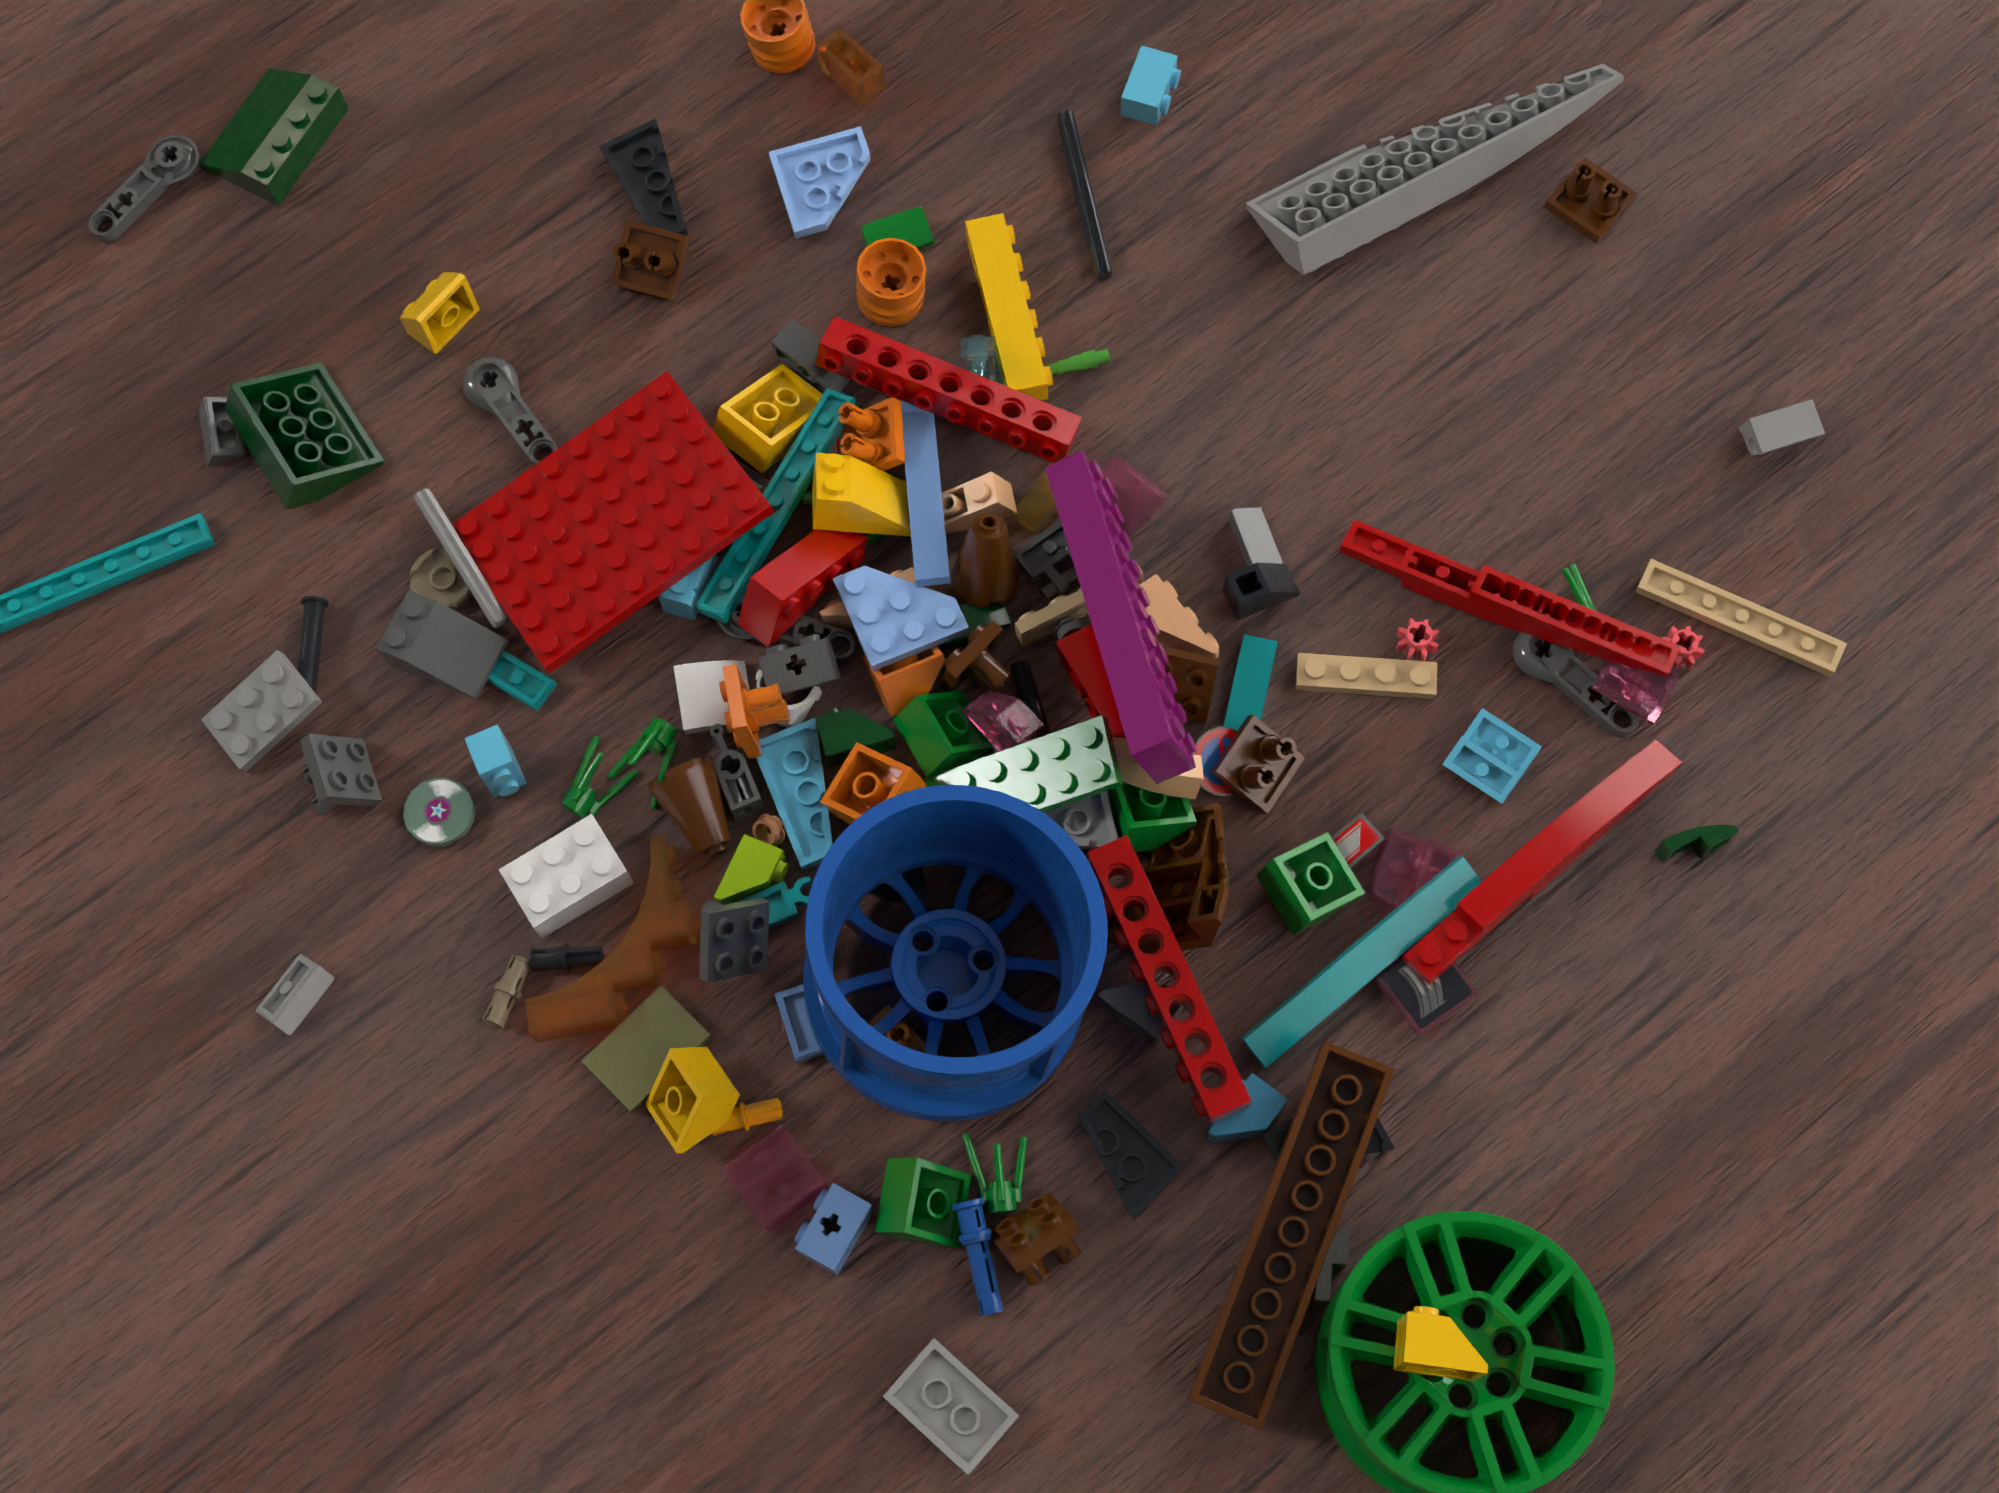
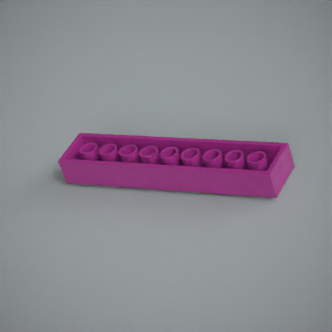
M1079 451L1045 467L1131 755L1153 781L1158 784L1196 768L1192 754L1196 753L1197 749L1190 733H1185L1183 724L1187 722V717L1181 704L1175 701L1173 694L1177 693L1178 689L1172 675L1166 673L1164 667L1169 661L1163 646L1160 643L1157 644L1155 638L1159 634L1158 626L1153 616H1148L1146 607L1150 606V601L1146 591L1142 586L1139 587L1137 579L1141 578V573L1136 561L1130 559L1128 553L1133 550L1130 539L1126 532H1122L1120 524L1124 523V519L1117 504L1113 505L1111 497L1115 496L1114 488L1108 477L1103 478L1098 463L1095 460L1090 462L1084 452Z

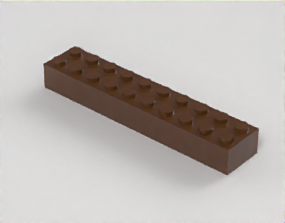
M1324 1041L1320 1046L1186 1400L1255 1429L1262 1430L1395 1068L1328 1041Z

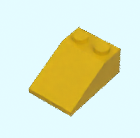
M782 363L722 404L719 408L713 431L723 444L759 472L763 473L785 457L823 394Z
M816 453L812 482L814 530L911 537L907 484L905 481L851 455Z

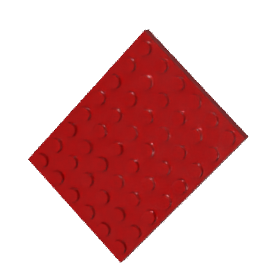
M666 371L451 525L489 584L494 596L542 666L550 674L775 511L672 376Z

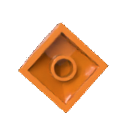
M937 646L875 671H872L866 655L862 656L879 697L891 717L898 715L917 695L929 694L945 662L944 655Z

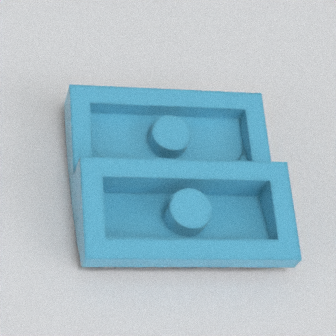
M1482 708L1442 765L1503 804L1542 746Z

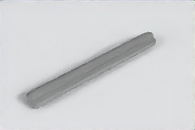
M425 488L414 495L417 505L492 627L498 628L507 623L509 617L494 596L489 584L430 489Z

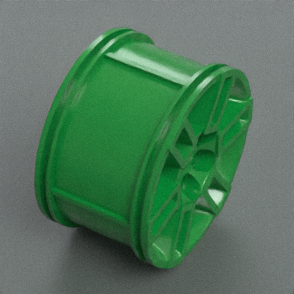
M1476 1211L1440 1212L1424 1216L1404 1224L1378 1241L1361 1258L1331 1298L1320 1323L1314 1353L1316 1391L1322 1413L1335 1440L1347 1457L1365 1475L1392 1493H1526L1541 1487L1568 1469L1583 1454L1594 1439L1610 1404L1615 1374L1614 1348L1604 1308L1596 1291L1578 1264L1559 1245L1531 1227L1506 1217ZM1439 1250L1450 1286L1448 1292L1443 1294L1438 1292L1423 1251ZM1460 1252L1483 1257L1505 1268L1486 1293L1471 1290ZM1403 1258L1421 1305L1439 1309V1316L1452 1319L1488 1364V1374L1476 1381L1436 1376L1434 1380H1427L1420 1374L1407 1372L1409 1377L1408 1383L1376 1417L1370 1418L1365 1412L1356 1392L1350 1363L1353 1359L1394 1366L1395 1346L1355 1338L1351 1334L1354 1322L1358 1321L1397 1332V1321L1405 1313L1367 1303L1363 1300V1295L1373 1279L1387 1264ZM1523 1281L1533 1292L1517 1310L1513 1311L1506 1304V1300ZM1472 1308L1480 1314L1481 1325L1479 1328H1471L1464 1323L1462 1314L1464 1309ZM1546 1309L1555 1323L1564 1350L1532 1343L1528 1328ZM1496 1336H1504L1510 1341L1512 1350L1509 1356H1502L1494 1349L1493 1341ZM1534 1366H1542L1567 1371V1387L1534 1379L1532 1377V1368ZM1490 1375H1496L1504 1381L1505 1392L1503 1396H1495L1488 1390L1486 1384ZM1452 1387H1459L1466 1392L1468 1402L1465 1408H1457L1450 1402L1449 1391ZM1520 1397L1563 1408L1551 1439L1537 1457L1531 1451L1513 1407V1404ZM1417 1403H1424L1429 1409L1428 1413L1402 1446L1396 1448L1387 1440L1388 1434ZM1451 1418L1461 1420L1464 1425L1479 1472L1476 1478L1445 1475L1421 1466L1419 1463L1421 1455ZM1489 1420H1496L1515 1463V1470L1510 1473L1503 1474L1500 1472L1485 1423Z

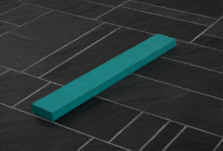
M826 388L763 492V496L775 512L732 543L694 607L697 612L727 624L747 590L750 577L758 572L812 482L816 453L828 454L846 424L841 423L838 418L841 416L838 415L839 408L846 402L852 403L857 407L858 404L855 398Z
M198 513L1 594L0 634L216 545L205 516L202 513Z
M1458 856L1240 1039L1260 1065L1264 1068L1268 1067L1456 909L1457 903L1482 882L1466 859L1463 856Z

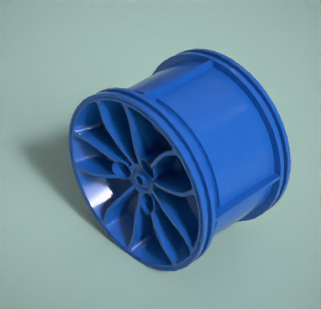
M968 785L924 787L889 798L857 818L841 833L822 860L812 883L805 919L806 954L803 970L805 1008L817 1044L831 1066L853 1089L870 1101L890 1111L920 1120L946 1122L977 1119L1011 1107L1029 1096L1054 1073L1065 1058L1102 973L1107 949V915L1103 895L1089 861L1068 833L1046 814L1016 797L983 787ZM931 865L966 866V873L958 890L953 909H940L931 912L925 909L919 898L903 879L902 873ZM987 873L1007 882L1014 887L1015 891L1014 898L1008 909L989 924L977 916L966 912L968 898L973 886L983 874ZM881 883H886L897 893L913 920L900 934L885 930L872 923L860 908V901ZM1029 902L1034 905L1046 922L1055 942L1058 960L1050 961L1005 956L999 937L1019 919ZM844 924L858 937L892 954L891 967L845 981L835 982L833 977L834 952ZM924 940L929 942L932 948L924 952L918 951L914 948L913 943ZM978 958L984 959L992 965V968L982 971L977 969L973 962ZM1045 976L1059 979V995L1055 1009L1051 1012L1041 1013L1029 1010L1018 1004L1001 990L1004 977ZM895 988L901 998L884 1019L871 1027L855 1012L845 999V996ZM932 999H939L945 1004L946 1008L943 1011L934 1012L927 1007L926 1003ZM989 1007L1014 1024L1036 1033V1035L1011 1048L990 1054L979 1015ZM912 1012H915L919 1016L920 1022L928 1028L925 1053L894 1042L886 1037V1032L892 1030L893 1027L898 1023H902ZM962 1022L977 1056L953 1058L937 1056L943 1026L947 1023Z

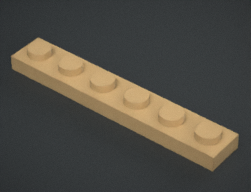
M1650 559L1635 591L1642 596L1829 677L1835 673L1847 645L1846 642L1654 559Z

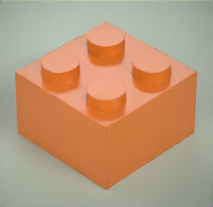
M856 742L820 802L837 819L851 825L857 818L883 801L908 791L924 788L927 784L913 768Z

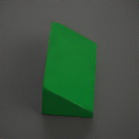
M922 206L876 220L861 227L866 247L877 240L886 238L905 240L917 249L934 244Z

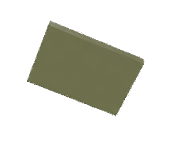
M660 985L581 1062L633 1114L647 1100L670 1048L702 1047L712 1037Z

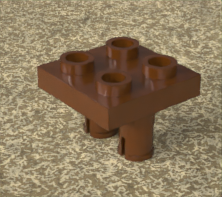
M1584 158L1576 164L1570 175L1546 200L1544 208L1597 244L1632 205L1638 193L1587 158Z
M626 220L621 242L616 244L613 249L616 263L611 284L675 301L691 237Z
M994 620L986 627L980 624L967 638L969 642L964 647V650L961 652L957 648L944 662L945 667L941 671L943 678L940 687L946 692L955 691L966 678H972L994 698L1007 684L1006 680L1011 674L990 655L997 646L1003 628Z
M1163 646L1169 663L1164 665L1166 673L1172 675L1178 692L1173 694L1176 703L1179 702L1187 720L1206 724L1220 659Z
M1248 715L1210 772L1261 814H1268L1305 757L1296 750L1297 746L1293 739L1290 737L1281 738L1255 715Z
M1051 1193L1033 1199L1026 1209L1014 1217L1002 1220L996 1226V1229L992 1231V1235H990L996 1248L1017 1273L1021 1271L1024 1273L1028 1284L1031 1286L1041 1283L1034 1272L1035 1269L1043 1280L1049 1277L1050 1271L1044 1265L1041 1257L1054 1250L1061 1264L1072 1262L1066 1252V1248L1075 1259L1081 1254L1080 1248L1072 1238L1081 1230L1074 1218Z

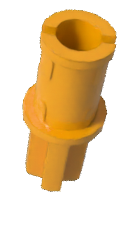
M778 1098L748 1105L740 1102V1106L733 1109L728 1122L712 1134L717 1136V1134L742 1128L750 1131V1126L780 1120L783 1118L782 1104Z

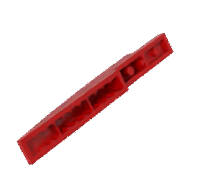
M1354 520L1340 546L1339 553L1402 578L1401 587L1504 627L1601 659L1668 677L1681 649V646L1486 565H1483L1481 571L1475 570L1357 520Z
M1654 740L1562 813L1457 903L1456 909L1404 954L1403 961L1430 985L1528 897L1532 899L1675 772L1682 765V761L1659 741Z

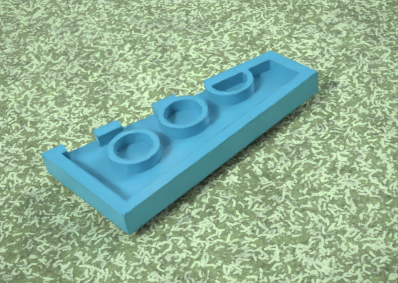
M812 718L760 739L762 756L756 758L802 871L820 864L833 845L829 810L820 802L826 793L817 722L816 718Z

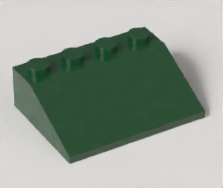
M269 68L201 159L199 167L279 206L349 110L339 87L311 74Z
M322 362L230 384L225 411L286 510L317 502L383 465L384 459Z

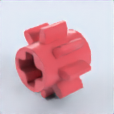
M1410 618L1408 629L1399 627L1396 636L1402 640L1397 643L1396 650H1403L1407 655L1406 660L1420 658L1421 661H1426L1427 651L1436 653L1439 645L1433 640L1438 637L1439 630H1432L1428 625V619H1425L1423 622H1415L1413 618ZM1416 637L1422 639L1419 643L1414 642Z
M1673 626L1668 632V637H1662V639L1681 646L1673 664V670L1683 665L1689 670L1692 669L1695 659H1701L1705 650L1698 647L1703 636H1697L1691 631L1690 626L1679 631Z

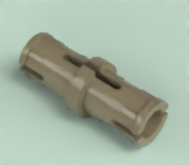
M511 955L504 975L500 982H496L493 987L495 993L482 1017V1022L493 1028L503 1030L515 1001L518 1002L522 996L520 990L531 969L528 959L519 955Z

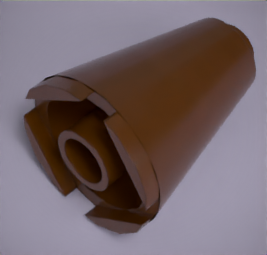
M981 514L972 521L951 571V584L955 588V594L969 605L986 608L990 606V603L999 601L1000 605H1002L1015 595L1019 585V574L1006 523L995 514Z
M711 755L707 756L705 762L699 757L664 772L667 779L659 784L656 777L647 784L652 795L698 855L706 853L707 858H711L727 850L725 844L731 839L716 766Z

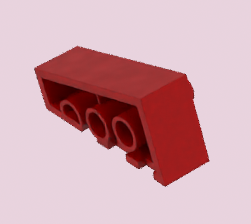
M814 530L750 577L737 624L769 648L835 586L833 578L860 566L866 556L864 549L868 537L863 533Z
M1092 624L1056 641L1060 662L1080 698L1087 695L1084 701L1091 718L1101 715L1107 717L1112 737L1126 738Z

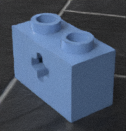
M833 1183L829 1191L826 1189L821 1191L813 1206L817 1210L810 1224L805 1221L801 1225L794 1241L798 1243L795 1249L799 1255L838 1276L875 1210L869 1202ZM837 1219L840 1231L838 1233L832 1231L826 1236L827 1231L824 1228V1224L826 1222L833 1224Z

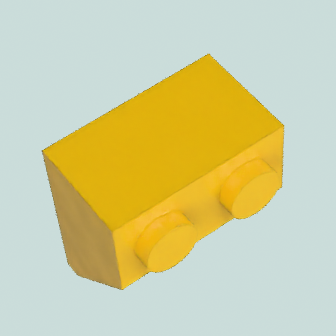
M443 272L437 280H433L428 284L425 292L415 302L410 303L404 309L403 314L399 318L407 334L436 355L480 308L466 277L462 273Z
M708 1047L670 1048L645 1102V1106L675 1152L680 1154L725 1125L740 1094Z
M1414 1306V1311H1408L1397 1321L1393 1370L1476 1381L1488 1374V1364L1450 1317L1439 1316V1309Z

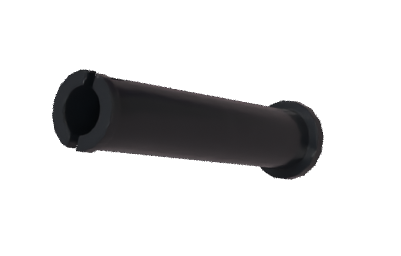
M305 596L301 598V604L304 608L297 671L312 690L317 693L325 608L329 606V601L322 597Z

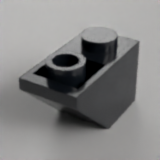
M1255 563L1225 575L1223 593L1236 620L1300 596V592L1286 564Z

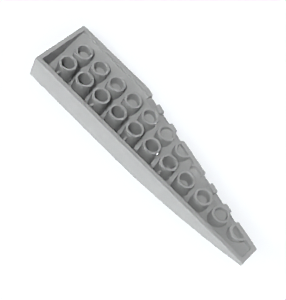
M1601 64L1565 76L1564 83L1562 84L1545 83L1536 86L1535 93L1520 97L1518 93L1506 96L1505 103L1492 107L1489 102L1439 119L1440 125L1438 126L1421 125L1412 128L1411 135L1396 140L1393 135L1380 139L1381 145L1370 149H1367L1365 145L1353 148L1247 202L1246 208L1284 260L1302 275H1305L1336 258L1344 256L1363 244L1370 243L1382 234L1397 229L1400 225L1448 201L1495 174L1588 110L1622 83L1624 76L1607 65Z

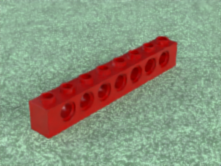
M836 316L819 343L816 366L885 393L890 397L912 404L922 410L934 413L953 423L973 429L985 436H990L1007 443L1014 448L1034 454L1046 461L1055 463L1066 458L1076 439L1082 417Z
M1126 835L1088 851L1087 860L1098 880L1107 918L1112 916L1118 928L1113 930L1115 939L1122 951L1127 949L1133 962L1128 963L1131 974L1137 984L1143 982L1148 995L1144 996L1145 1004L1151 1016L1158 1015L1163 1028L1159 1030L1161 1039L1167 1050L1174 1049L1179 1062L1174 1064L1181 1082L1183 1084L1189 1082L1195 1096L1190 1097V1100L1198 1118L1204 1116L1208 1125L1248 1108L1252 1100L1128 836ZM1115 875H1121L1127 879L1128 885L1124 888L1116 889L1108 881ZM1135 907L1140 909L1144 916L1139 921H1130L1125 918L1123 913L1126 909ZM1144 940H1152L1158 945L1159 949L1154 954H1145L1139 949L1138 945ZM1161 972L1168 973L1173 977L1174 983L1169 987H1160L1154 981L1155 975ZM1176 1005H1181L1189 1011L1190 1016L1184 1021H1177L1171 1017L1169 1010ZM1189 1039H1199L1203 1042L1205 1051L1198 1055L1191 1054L1186 1050L1185 1043ZM1206 1072H1213L1219 1076L1221 1085L1217 1088L1209 1089L1202 1084L1200 1077Z

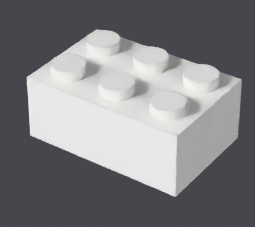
M592 814L499 869L529 922L541 939L634 883Z

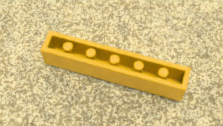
M1003 213L965 221L966 239L1003 384L1036 399L1046 400L1048 399V386L1053 385L1050 367L1043 366L1041 357H1045V348L1042 337L1036 338L1034 329L1038 328L1034 308L1028 309L1026 300H1030V291L1027 280L1021 281L1019 272H1023V265L1020 253L1013 252L1012 245L1016 244L1012 224L1006 225Z

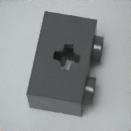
M819 634L799 639L800 646L787 649L785 643L767 648V655L758 657L766 686L777 683L781 696L841 679L830 639H820ZM796 657L806 661L807 665L801 668L802 673L799 670H792L791 665L797 662Z

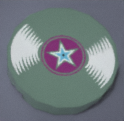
M433 778L422 782L411 791L404 804L403 818L408 831L418 842L429 847H446L468 834L474 823L475 806L471 795L460 783L449 778Z

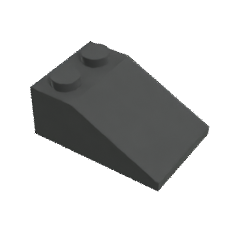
M408 590L375 649L390 666L476 700L509 641L440 602Z

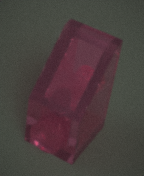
M990 690L963 709V713L999 751L1036 739L1043 726L1038 717L1019 698Z

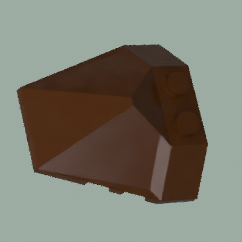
M1219 803L1192 807L1197 821L1195 826L1154 850L1140 851L1143 854L1140 859L1141 866L1181 951L1211 947L1222 922L1229 885L1222 806ZM1135 907L1128 908L1123 913L1125 918L1130 921H1139L1144 916L1142 911ZM1111 916L1107 918V942L1118 945L1113 930L1118 928ZM1144 940L1138 945L1139 949L1146 954H1154L1159 949L1158 945L1152 940Z

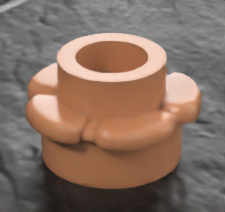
M763 814L754 823L752 835L755 839L777 847L785 839V828L777 816Z

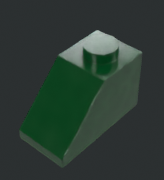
M831 709L816 718L829 767L843 764L856 742L879 753L896 749L894 735L890 729L851 709Z

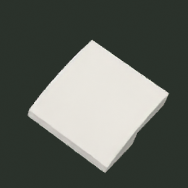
M706 661L673 666L685 735L708 731L710 726L720 724L724 732H729L724 716L725 712H729L728 702L723 701L719 686L720 681H725L722 667L736 664L749 689L745 661Z

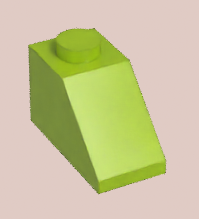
M744 834L714 895L715 901L722 905L736 903L774 886L776 882L781 883L788 870L784 851Z

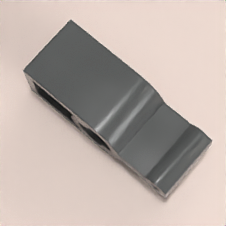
M792 319L771 341L774 356L809 382L818 383L825 389L829 388L844 393L854 381L816 366L821 339Z
M720 724L710 726V735L714 745L721 751L715 760L717 776L735 821L765 810L745 758L738 751L727 749L728 740ZM734 766L737 772L730 774L727 769ZM740 789H742L746 800H742L739 793Z

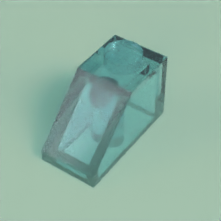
M973 335L969 338H961L962 368L996 382L995 337Z

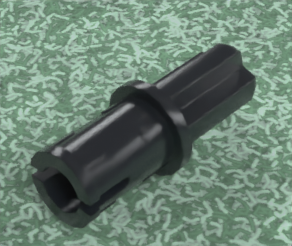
M563 944L562 947L531 949L530 965L533 972L562 969L564 972H570L573 967L601 966L604 962V952L600 946L570 948L569 944Z

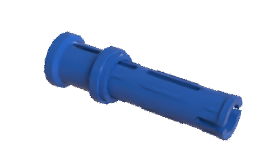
M984 1198L951 1205L952 1211L957 1212L961 1230V1235L958 1237L959 1242L962 1243V1246L966 1245L979 1302L980 1316L1004 1311L988 1243L992 1232L991 1229L986 1227L982 1205L985 1204Z

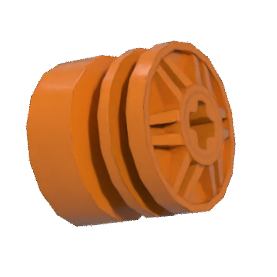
M746 0L740 13L741 25L748 40L752 57L757 65L768 72L778 74L793 72L804 66L812 57L816 46L815 35L809 21L805 2L803 0Z
M886 238L868 245L859 256L856 270V298L859 309L867 319L878 325L889 327L904 325L916 318L923 308L926 280L924 257L914 245L902 239Z

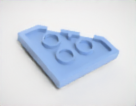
M861 126L769 152L770 161L796 239L828 229L871 160Z
M862 566L833 578L835 588L872 671L969 633L968 624L954 597L923 586L916 587L915 583L867 566Z

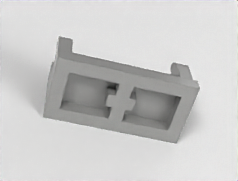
M1813 399L1750 418L1738 427L1751 456L1763 455L1767 452L1812 438H1818L1825 434Z

